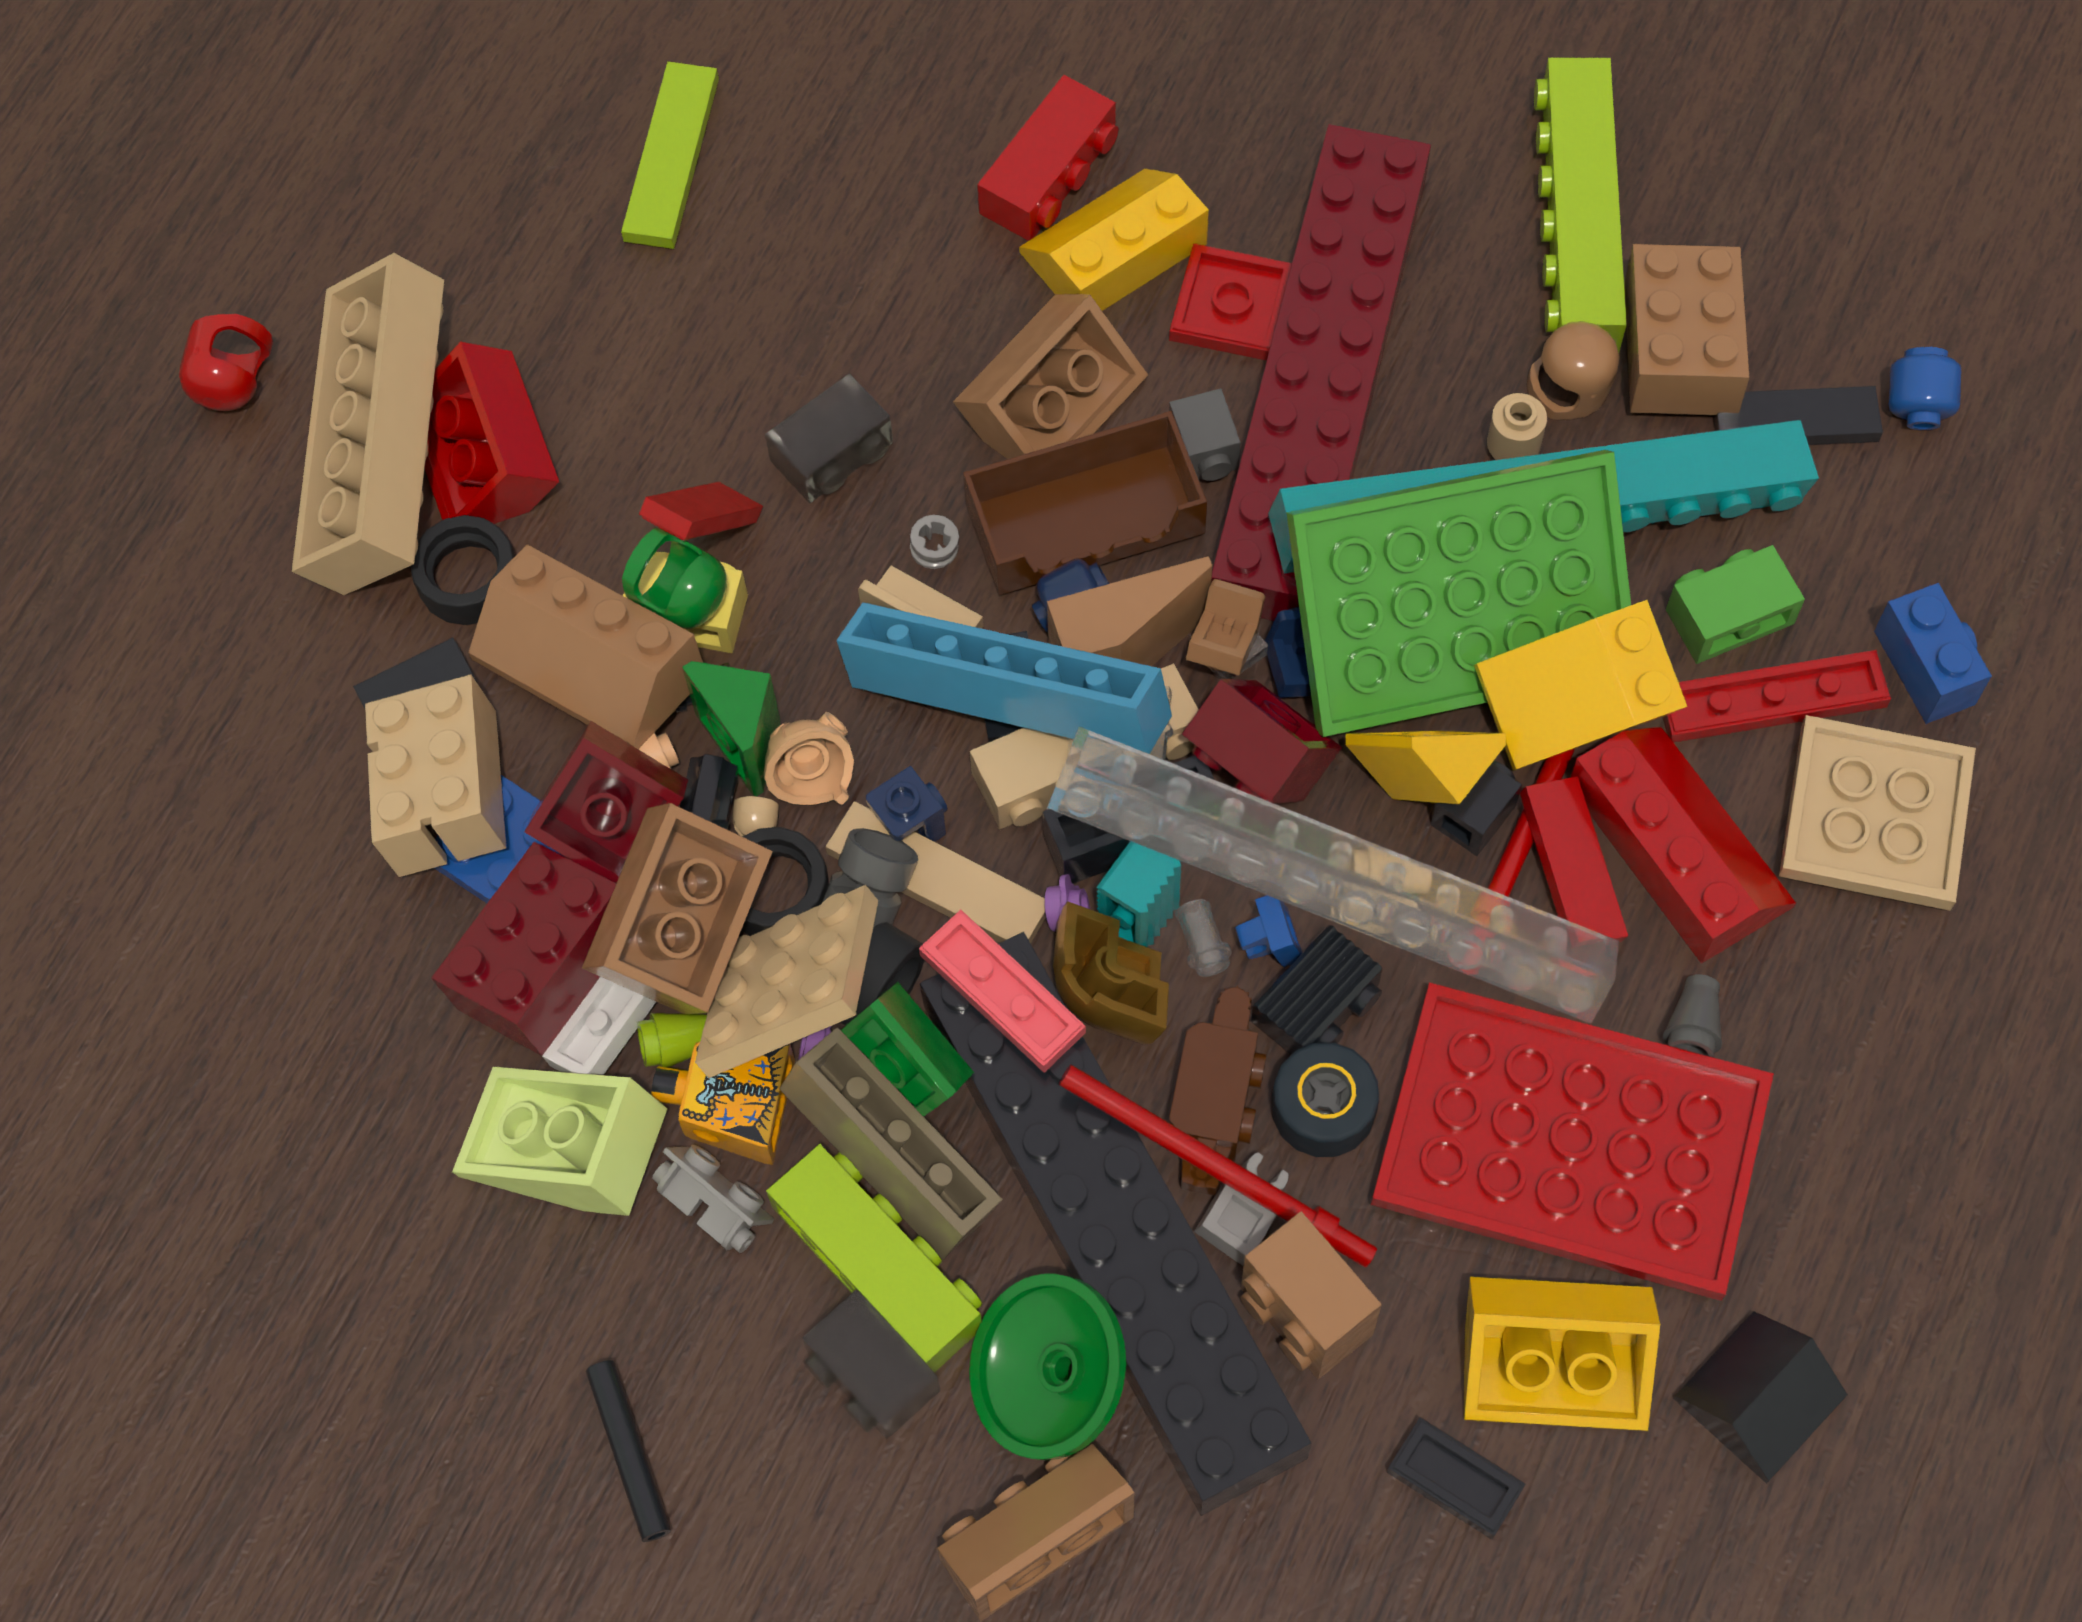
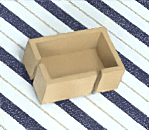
M472 675L365 703L367 745L373 751L368 753L372 843L395 873L401 877L447 864L446 853L425 827L429 824H432L433 829L457 861L506 849L496 710Z

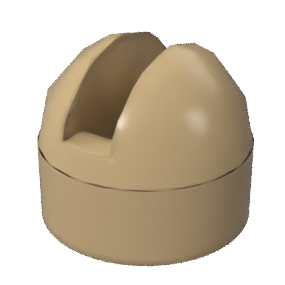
M756 796L735 799L732 820L736 832L743 837L760 828L776 827L779 810L778 803L771 799Z

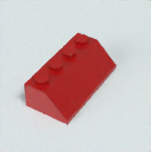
M1662 727L1624 730L1576 759L1571 777L1578 776L1590 816L1701 964L1795 907V900Z

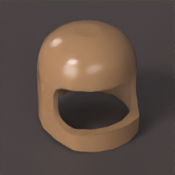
M1585 321L1569 322L1554 330L1544 344L1542 356L1532 364L1527 378L1529 395L1542 403L1548 418L1553 420H1571L1586 417L1599 410L1606 401L1617 374L1620 356L1616 342L1606 330L1596 324ZM1543 366L1553 382L1566 390L1578 394V399L1574 405L1568 407L1559 406L1547 398L1541 390L1538 380L1539 371Z

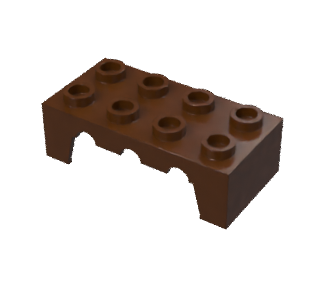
M1172 411L963 472L966 506L999 595L1035 585L1042 576L1075 558L1084 560L1089 566L1095 562L1098 565H1102L1206 533L1207 500Z

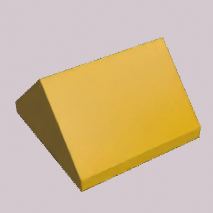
M1439 730L1346 733V746L1392 799L1460 804L1506 745V733Z

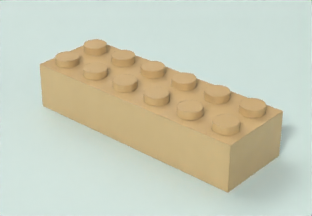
M392 253L326 289L292 572L342 595L351 593L413 565L418 550L417 531L420 508L423 502L424 466L429 449L427 438L430 413L434 402L432 391L435 366L438 361L439 325L443 315L444 279L396 253Z

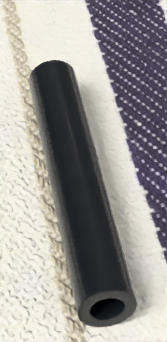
M613 1360L599 1362L590 1366L586 1370V1374L642 1542H651L668 1535L671 1532V1528L615 1362Z

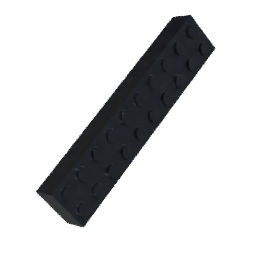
M1024 931L999 943L1011 957L1065 1006ZM940 974L921 982L923 1006L929 1018L974 1071L965 1084L1070 1277L1079 1279L1097 1290L1115 1313L1125 1343V1378L1199 1514L1202 1516L1307 1460L1312 1444L1138 1133L1059 1085L1065 1071L1072 1064L1112 1088L1083 1036L1044 1073Z

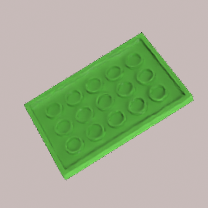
M1601 450L1286 512L1315 726L1319 735L1323 737L1487 703L1474 667L1475 664L1594 618L1631 606L1615 454L1609 450Z

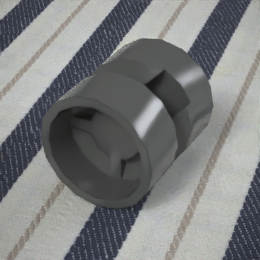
M865 828L851 830L848 833L838 859V865L842 871L832 874L822 903L834 894H846L866 885L878 899L873 928L884 922L893 925L901 905V897L896 892H902L908 888L918 863L917 853L903 841H895L891 835Z

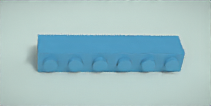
M862 602L836 640L851 686L854 688L1147 757L1172 717L1161 668L864 602Z

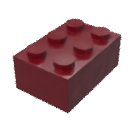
M533 842L431 979L457 1010L543 1056L600 978V976L582 969V966L617 883Z

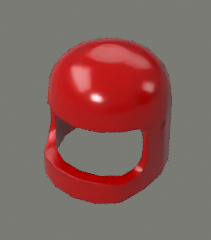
M218 314L204 316L195 320L189 330L179 371L181 387L185 394L192 401L211 410L233 411L245 406L254 396L257 389L255 378L258 368L270 356L273 345L271 333L254 319L239 314ZM234 330L255 341L260 350L250 354L238 355L215 349L212 345L215 336L219 332Z

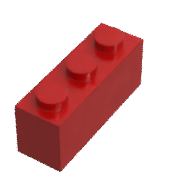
M1063 75L977 184L979 214L1028 241L1033 239L1042 227L1049 228L1058 217L1062 201L1071 190H1079L1086 181L1092 162L1099 153L1106 154L1115 143L1119 131L1118 126H1116V102Z

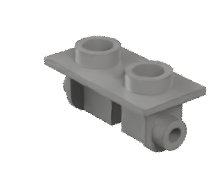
M691 1145V1147H666L663 1153L674 1162L671 1164L669 1161H665L653 1174L652 1179L658 1183L657 1191L687 1216H692L703 1201L709 1205L696 1224L726 1250L734 1248L739 1253L744 1252L755 1238V1234L749 1229L752 1226L772 1224L775 1220L761 1208L764 1203L761 1196L741 1182L731 1183L717 1171L720 1167L718 1160L703 1148Z

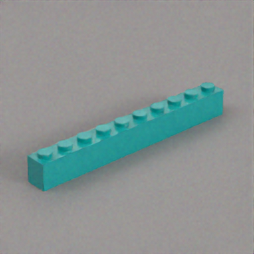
M1801 420L1282 488L1279 490L1268 514L1283 573L1294 572L1286 512L1601 450H1609L1615 454L1623 532L1636 531L1647 526L1649 523L1668 520L1672 525H1682L1690 523L1700 516L1719 513L1723 518H1733L1755 508L1771 507L1773 511L1788 510L1803 501L1804 496L1817 482L1819 476Z

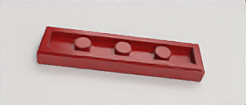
M1872 650L1678 682L1687 707L1662 718L1667 735L1674 743L1803 722L1806 715L1827 718L1887 708L1891 697L1877 651Z

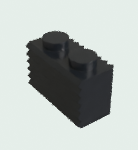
M1328 925L1253 1005L1251 1022L1290 1055L1296 1050L1313 1043L1338 1044L1344 1035V1031L1340 1026L1353 1013L1360 1018L1363 1017L1381 996L1382 990L1378 988L1382 967L1378 962L1373 961L1370 955L1364 954L1362 949L1356 947L1351 940L1346 939L1343 933L1338 932L1334 926Z

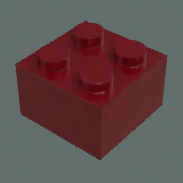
M1220 679L1182 733L1184 737L1196 745L1192 752L1200 761L1218 771L1222 767L1239 780L1235 785L1236 788L1248 799L1259 805H1264L1265 802L1281 804L1304 801L1342 749L1329 736L1323 737L1319 735L1315 725L1257 680Z
M590 721L533 811L524 832L573 862L617 883L647 809L668 803L679 806L684 798L688 779Z

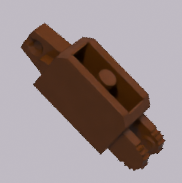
M1238 985L1228 989L1224 988V992H1220L1212 1024L1199 1022L1187 1030L1169 1116L1170 1124L1232 1161L1236 1159L1239 1142L1246 1144L1251 1142L1256 1109L1247 1108L1246 1102L1249 1087L1261 1089L1267 1054L1256 1052L1258 1032L1248 1031L1252 998L1249 997V992L1240 989ZM1182 1159L1181 1189L1216 1195L1220 1181Z

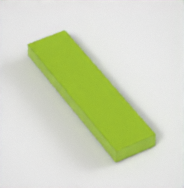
M667 61L621 231L624 242L670 249L675 248L719 81L717 68Z

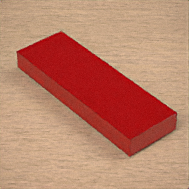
M714 482L647 496L639 515L644 520L684 541L757 523L763 505L721 482Z
M1578 776L1526 786L1520 792V796L1569 953L1622 942L1628 937V932Z

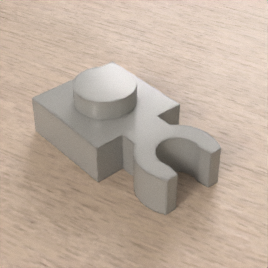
M1257 1152L1241 1166L1257 1175V1166L1261 1163L1263 1155ZM1284 1170L1280 1171L1273 1177L1270 1184L1283 1190L1288 1182V1173ZM1223 1183L1194 1232L1243 1266L1245 1255L1261 1243L1277 1215Z

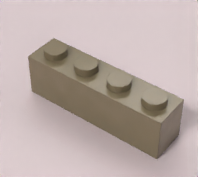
M838 1027L795 1063L779 1088L827 1140L853 1163L868 1183L890 1202L899 1215L935 1250L942 1260L971 1235L1003 1200Z

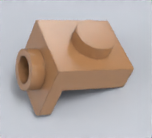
M1214 579L1208 590L1205 610L1189 642L1186 660L1206 665L1213 670L1240 675L1257 637L1265 595L1252 589Z

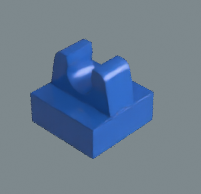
M1277 892L1255 899L1260 916L1235 927L1242 950H1246L1249 959L1273 953L1283 968L1292 965L1302 954V950L1287 906Z

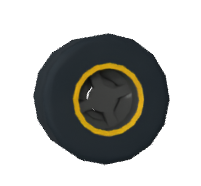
M1313 1043L1296 1050L1280 1066L1273 1085L1272 1117L1281 1137L1297 1151L1314 1157H1337L1356 1149L1370 1134L1379 1105L1378 1080L1370 1064L1355 1050L1337 1043ZM1318 1108L1329 1109V1111H1322Z

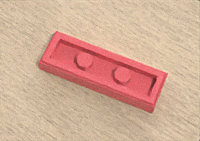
M961 909L919 948L920 956L1044 1073L1086 1033V1026Z

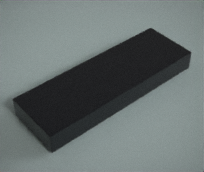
M1876 386L1749 391L1744 394L1739 413H1717V415H1713L1715 431L1801 420L1808 445L1879 442L1883 434Z

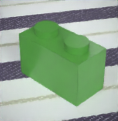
M1771 545L1756 552L1752 549L1742 550L1727 559L1724 565L1705 572L1703 569H1696L1683 575L1676 581L1666 612L1695 663L1698 664L1795 624L1805 598L1775 547Z

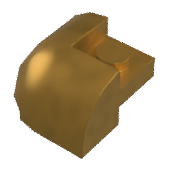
M1067 901L1057 921L1053 961L1057 991L1067 1009L1090 1026L1143 1045L1152 1044L1165 1031L1167 1025L1169 983L1160 980L1162 953L1120 938V920Z

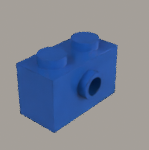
M1936 583L1888 601L1874 632L1925 724L1976 705L1992 675L1977 651V641L1973 630L1967 623L1960 621L1940 584Z

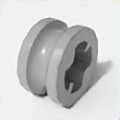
M929 515L919 519L912 527L910 534L911 556L917 564L925 568L937 569L950 564L957 556L959 547L957 527L951 520L940 515ZM932 533L943 535V544L946 547L942 548L938 544L937 551L928 550L925 548L926 539L923 537L927 536L931 540Z

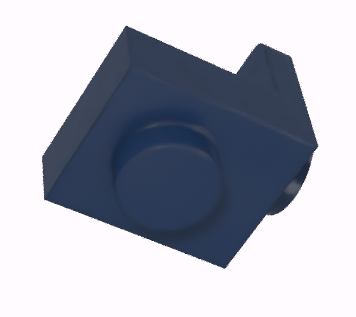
M1295 607L1280 611L1264 641L1279 698L1311 696L1300 609Z
M911 766L866 795L867 805L895 841H901L914 831L934 842L946 835L944 812L948 808L943 797L932 783L924 784Z

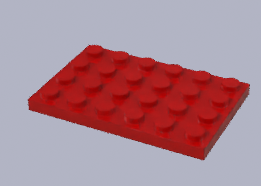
M1429 982L1371 1205L1722 1301L1728 1287L1774 1073Z

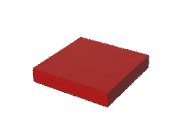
M1193 243L1169 331V341L1267 361L1292 263Z

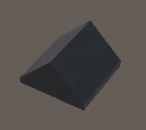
M1753 1311L1673 1399L1767 1484L1848 1394L1812 1337Z

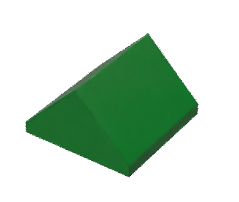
M689 662L682 668L696 717L728 762L738 765V776L753 796H759L764 792L766 785L763 772L768 742L770 740L769 736L781 723L771 675L769 673L714 664Z
M899 982L894 984L841 1029L848 1039L923 1117L956 1093L974 1073Z

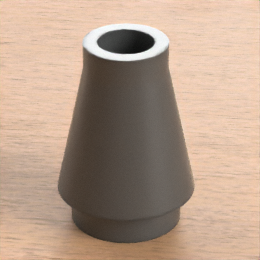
M1701 974L1691 975L1686 978L1684 990L1663 1033V1039L1668 1046L1714 1057V1053L1721 1049L1720 984L1716 979Z

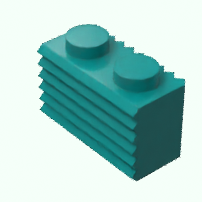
M1135 834L1096 887L1098 889V912L1120 920V938L1145 947L1154 945V937L1160 936V928L1167 927V919L1173 918V910H1179L1181 857L1174 847L1159 838H1152L1150 841L1141 834Z

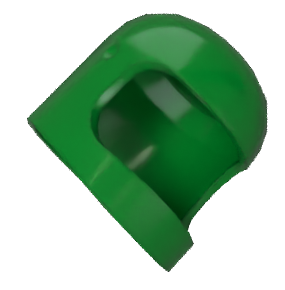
M654 528L641 539L633 550L624 569L622 585L626 597L631 601L682 628L692 629L706 623L719 609L726 594L727 576L724 566L711 554L686 540L683 541L661 528ZM666 541H671L670 553L664 568L653 585L642 595L638 585L643 571L657 549Z

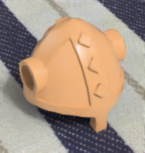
M825 712L818 720H798L792 723H783L776 728L769 736L770 740L768 742L763 772L768 790L778 799L791 804L814 805L835 800L840 805H843L849 798L847 788L852 778L854 765L850 744L845 738L848 731L844 724L833 714Z

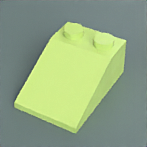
M492 1067L452 1172L460 1178L580 1211L629 1216L667 1108L630 1077Z

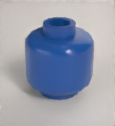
M1937 347L1911 348L1904 351L1903 358L1898 359L1891 365L1889 410L1895 416L1907 420L1908 428L1915 430L1937 429L1940 427L1941 420L1947 419L1959 411L1961 365L1948 357L1947 350Z

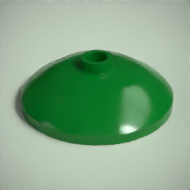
M1039 1274L1016 1282L992 1303L976 1332L969 1368L973 1402L978 1416L988 1433L1002 1447L1016 1455L1037 1460H1055L1073 1455L1087 1447L1107 1426L1122 1394L1126 1374V1350L1122 1330L1115 1313L1105 1298L1089 1284L1070 1276ZM1072 1363V1373L1069 1377L1068 1370L1070 1364Z

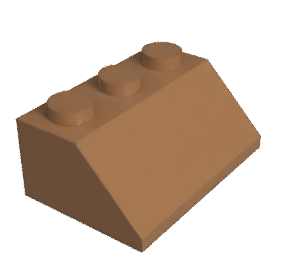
M1055 294L953 403L984 443L1005 458L1010 459L1094 434L1142 383L1148 374L1090 294Z
M1093 1444L1081 1452L1049 1461L1045 1466L1048 1474L1029 1487L1025 1481L1012 1485L994 1500L996 1509L978 1521L975 1520L973 1515L968 1516L951 1526L942 1535L945 1543L937 1548L940 1561L980 1622L1134 1518V1491Z

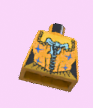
M700 1042L694 1045L688 1071L660 1066L656 1068L651 1095L659 1102L681 1105L678 1121L685 1136L764 1164L773 1165L787 1102V1096L779 1088L795 1064L791 1044L711 1078H708L695 1063Z

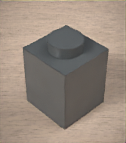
M1221 388L1169 402V411H1172L1198 480H1218L1228 475L1231 471L1239 469L1241 442Z

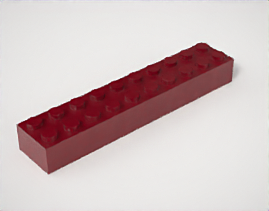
M1328 124L1212 570L1211 583L1214 579H1218L1263 593L1265 601L1261 619L1274 621L1280 611L1299 607L1295 573H1283L1268 514L1279 490L1282 488L1353 479L1424 190L1431 144Z

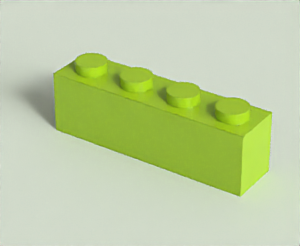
M819 1144L766 1190L771 1207L930 1377L976 1335L982 1322L981 1314L977 1311L982 1306V1302L963 1280L958 1278L955 1282L951 1283L937 1268L942 1263L940 1257L921 1236H917L911 1241L897 1226L902 1221V1218L885 1197L877 1194L872 1199L860 1187L858 1182L863 1179L862 1175L846 1156L838 1152L832 1157Z

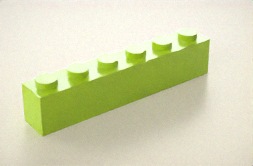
M1548 58L1544 79H1536L1534 87L1535 110H1543L1544 122H1538L1536 151L1537 154H1545L1546 166H1540L1538 194L1539 197L1548 198V210H1542L1540 236L1542 242H1550V255L1545 254L1543 258L1542 278L1544 287H1552L1553 299L1546 300L1545 331L1554 332V330L1569 322L1585 321L1593 323L1611 335L1616 342L1619 353L1626 329V308L1611 58Z

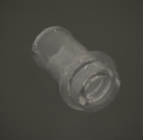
M1197 899L1180 906L1176 910L1175 916L1180 923L1190 954L1187 956L1188 966L1196 969L1199 976L1208 977L1219 974L1229 967V957L1232 954V949L1227 942L1222 941L1211 911L1212 906L1210 902H1206L1205 899Z

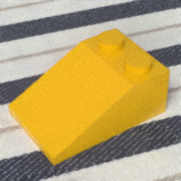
M1648 600L1594 618L1474 665L1499 733H1506L1505 750L1513 771L1687 707Z

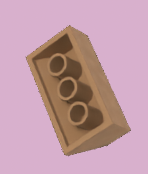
M526 545L491 580L468 652L471 660L587 725L590 721L596 723L637 749L652 736L689 696L682 667L691 661L703 663L693 633L529 545Z

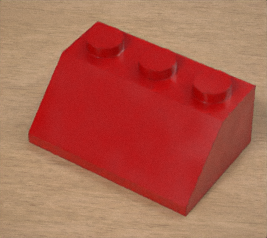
M460 341L435 368L432 391L434 402L430 413L427 438L429 449L424 468L442 520L467 515L485 518L496 524L530 512L559 483V479L512 351Z

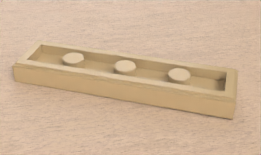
M854 801L825 847L828 855L839 859L848 833L853 829L865 828L890 834L871 809ZM916 832L901 840L918 855V863L908 888L902 891L903 894L950 918L961 909L998 943L1023 931L1029 942L1033 941L1046 919L1045 898Z

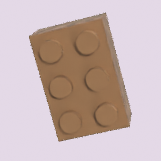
M1633 244L1624 282L1630 413L1696 415L1739 413L1749 381L1741 248Z
M672 803L648 808L582 969L683 1014L708 1013L773 851Z

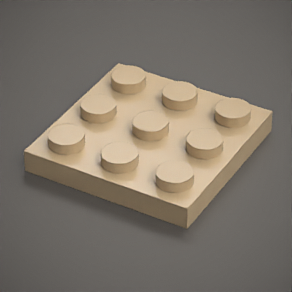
M1806 715L1801 726L1779 877L1951 911L1957 898L1976 748Z
M866 885L846 894H834L828 897L821 905L799 915H787L777 921L772 927L752 936L743 935L738 937L707 1013L695 1063L708 1078L856 1015L878 906V899Z

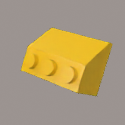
M1145 168L1021 245L1019 252L1054 294H1090L1103 311L1190 256L1193 243L1207 245L1209 210L1178 174Z
M1470 1277L1465 1323L1464 1420L1648 1431L1660 1333V1321L1652 1287Z

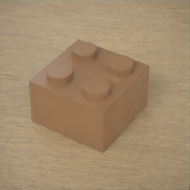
M1302 1211L1245 1255L1241 1289L1244 1294L1240 1296V1299L1250 1315L1259 1324L1264 1325L1269 1321L1281 1335L1283 1340L1279 1342L1280 1348L1299 1371L1302 1372L1308 1367L1319 1380L1373 1336L1382 1304Z

